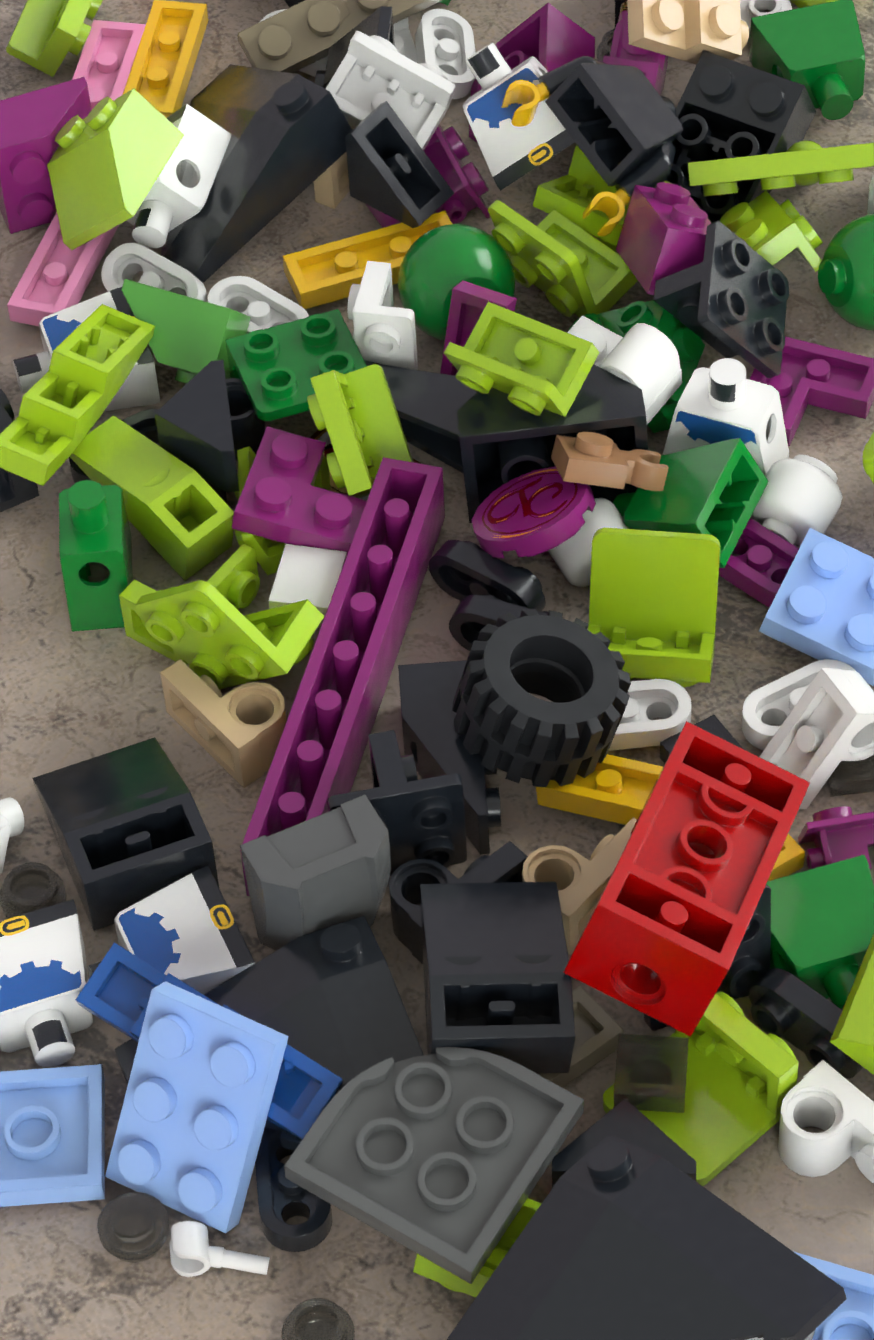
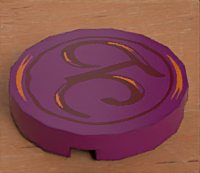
M556 466L538 469L514 478L493 491L478 506L472 519L473 530L482 550L492 557L504 558L503 551L513 550L516 551L518 558L531 557L555 548L574 536L585 524L582 515L586 510L593 512L596 502L590 485L563 481Z

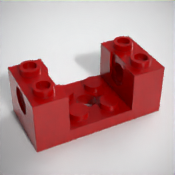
M686 721L563 973L691 1037L730 969L810 782Z

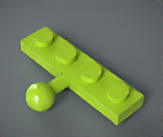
M803 140L794 143L786 152L690 162L688 163L690 186L703 185V195L705 197L738 193L737 182L760 179L761 190L796 187V184L810 186L817 182L819 184L854 181L853 169L874 167V143L822 148L813 141Z

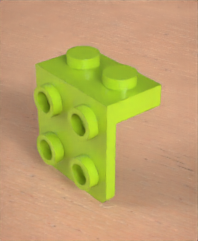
M495 200L488 207V212L495 227L491 231L492 235L503 246L510 257L514 268L515 280L526 288H530L534 284L545 292L549 302L567 317H571L573 314L581 317L589 313L599 314L609 311L638 281L618 253L554 209L536 226L500 200Z
M600 528L594 533L591 552L588 630L593 634L601 632L610 640L608 649L620 652L625 661L622 671L629 673L630 681L634 678L666 679L676 682L682 687H690L698 682L710 683L715 651L720 542L715 536L710 534L620 528Z
M203 580L143 595L134 606V611L146 622L145 627L152 637L163 644L171 646L189 664V668L199 677L207 675L219 689L287 674L292 666L298 664L310 652L314 644V640L311 637L324 618V615L308 599L243 615L213 585Z
M719 991L715 993L692 1036L690 1037L676 1030L604 1092L603 1109L607 1114L626 1098L696 1161V1182L705 1186L780 1120L782 1101L787 1093L797 1085L799 1061L784 1040L775 1034L769 1033L766 1035L744 1016L742 1009L732 997Z

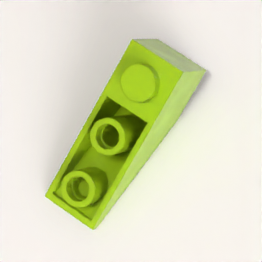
M113 415L88 433L70 455V458L92 481H96L102 486L117 485L122 487L128 520L184 581L232 546L234 511L193 468Z

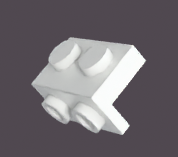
M356 31L350 40L346 56L327 85L326 90L330 91L346 120L353 127H356L380 104L387 101L424 151L450 106L456 86L437 67L428 63L418 64L398 53L396 47L388 40L376 35L369 37L360 31Z
M367 261L361 284H352L348 297L347 313L348 319L353 320L354 324L353 339L363 359L366 361L418 370L415 314L411 309L394 307L391 263Z

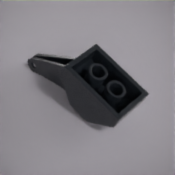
M364 360L367 366L378 364L383 368L406 441L464 474L469 523H472L478 506L493 491L505 483L531 471L555 466L551 455L556 435L577 437L579 432H595L611 438L620 450H648L647 422L642 389L594 364L566 417H563L546 409H543L541 415L531 414L511 403L507 399L509 394L495 388H491L488 394L477 392L461 383L453 375L388 366ZM625 483L624 489L590 485L594 498H604L612 503L617 495L635 493L638 488Z

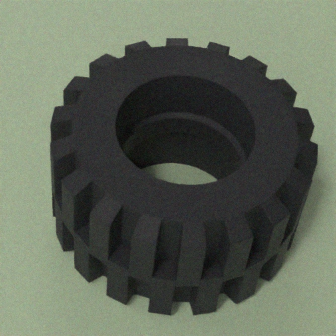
M536 609L522 610L519 618L511 613H507L497 618L495 626L487 624L480 631L477 641L474 640L453 700L452 711L456 712L454 726L458 734L466 735L463 745L469 753H480L483 756L481 764L492 772L497 768L506 772L505 779L519 783L521 778L530 779L532 785L536 787H547L549 780H555L560 786L571 784L574 782L576 774L585 778L594 772L597 763H602L609 751L630 697L627 694L631 685L629 673L622 671L625 661L619 651H610L608 649L610 640L601 632L593 634L587 630L589 624L578 618L571 622L563 619V613L549 610L547 615H539ZM529 693L543 696V697H545V698L551 700L552 702H548V701H545V700H541V699H539V698L534 697L533 695H531V694H529Z

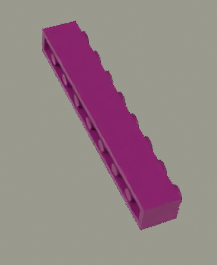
M382 458L242 844L264 835L268 837L329 812L328 798L330 796L351 792L369 740L368 734H371L445 519L443 467ZM242 859L246 895L250 896Z

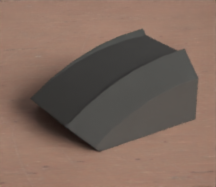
M366 795L340 804L341 807L268 837L264 835L240 845L257 936L261 944L273 950H278L300 936L361 916H365L370 927L373 925L390 880L391 858L388 829Z

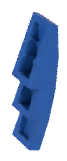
M115 942L75 999L79 1006L136 1042H139L151 990L165 981L217 1004L170 973L165 975ZM225 1004L222 1006V1007L227 1008V1009H229V1010H231V1011H233V1012H235V1013H238V1012L234 1011L233 1009H231L230 1007H228V1006L225 1005ZM287 1044L267 1120L303 1140L343 1083V1079Z

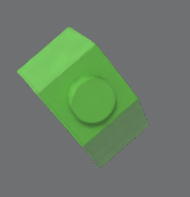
M128 279L124 280L122 292L135 318L155 326L153 337L148 344L157 362L176 368V381L187 384L211 361L217 360L224 361L226 379L231 378L225 340L246 334L251 319L250 316L230 308Z

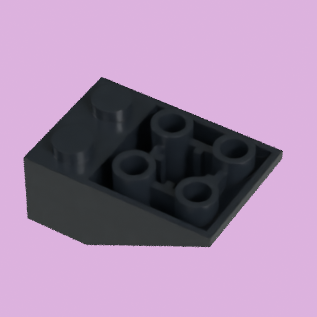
M703 50L676 107V117L682 123L683 131L672 142L676 152L670 175L666 181L687 189L699 208L708 214L707 218L711 223L720 221L721 217L735 205L743 202L750 203L765 191L761 190L760 179L738 181V193L704 197L703 185L690 186L688 163L786 152L794 143L803 141L816 114L805 85Z
M155 737L33 778L34 786L93 931L115 924L114 918L120 911L200 868L209 866L219 887L211 837L190 790Z
M557 882L420 884L428 1055L436 1054V1047L470 1048L507 1058L536 1074L569 1073L576 1036L571 976L563 973L568 964L569 957Z

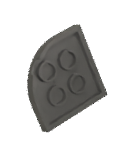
M436 1047V1054L416 1056L395 1063L393 1057L361 1072L331 1099L284 1165L285 1178L472 1284L583 1114L584 1099L520 1064L485 1051L459 1047Z

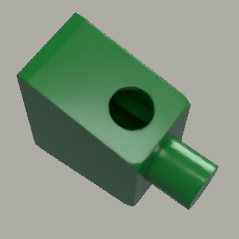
M838 0L752 17L749 56L752 66L764 72L805 85L814 108H819L823 117L828 120H838L848 115L853 108V101L858 100L863 95L865 51L853 1Z
M740 438L661 455L659 464L669 467L663 491L637 488L635 493L619 494L614 499L613 504L623 517L624 524L629 529L713 535L720 542L719 568H724L768 484L767 478Z
M92 480L79 481L59 493V552L72 632L122 628L124 627L119 595L133 581L132 537L122 487L117 485L102 486L100 483ZM97 562L105 565L109 569V576L101 582H89L88 576H91L89 563Z
M865 855L767 881V885L771 888L770 969L779 968L791 973L826 999L829 998L841 1010L844 1008L874 934V884Z

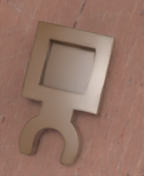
M587 431L579 432L577 437L556 435L551 459L563 481L624 489L625 483L645 490L663 491L669 469L667 465L659 464L661 454L658 452L642 449L620 450L611 438Z

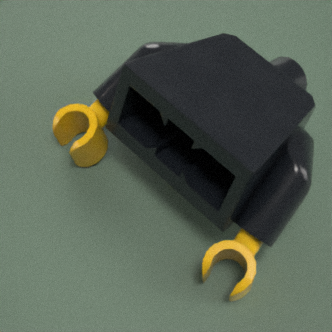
M582 56L540 76L539 84L537 85L526 80L514 81L509 85L501 107L505 108L514 103L522 104L514 112L511 121L512 125L522 127L532 122L539 102L546 100L545 103L609 187L614 185L617 191L615 193L609 191L598 193L585 209L582 216L585 219L594 210L604 212L608 216L609 221L603 225L597 235L606 236L613 231L624 216L625 206L630 204L635 185L656 188L657 183L664 182L668 178L676 152L672 142L683 131L682 123L676 117V108L673 102L667 97L660 96L641 70L635 66L610 65L593 57Z

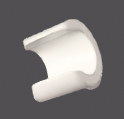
M183 1221L172 1226L169 1243L172 1267L179 1275L185 1277L198 1276L208 1271L210 1267H224L267 1275L270 1257L226 1250L224 1247L209 1246L207 1226L197 1221Z

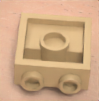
M627 0L629 45L696 65L703 50L730 60L742 56V49L747 44L749 38V27L745 21L741 20L740 0Z

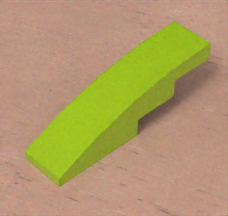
M101 304L53 350L48 372L23 395L18 417L0 434V468L44 486L70 457L103 414L153 337L155 326Z

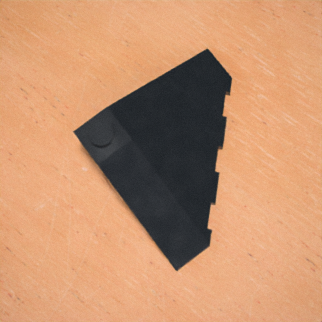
M232 64L191 100L190 106L232 135L204 207L198 214L168 232L167 242L161 250V256L187 269L204 283L346 152L345 136L352 128L330 91L299 74Z
M365 916L300 936L204 994L220 1006L225 1004L242 1016L289 1036L288 1045L343 1079V1083L335 1095L361 1072L381 1061L393 1057L395 1063L424 1055L386 959ZM133 1039L115 1048L127 1086L138 1042ZM266 1120L265 1127L282 1132L280 1136L282 1147L295 1151L302 1140Z
M609 1133L558 1179L447 1340H747L755 1337L763 1338V1340H805L847 1298L842 1286L662 1156Z

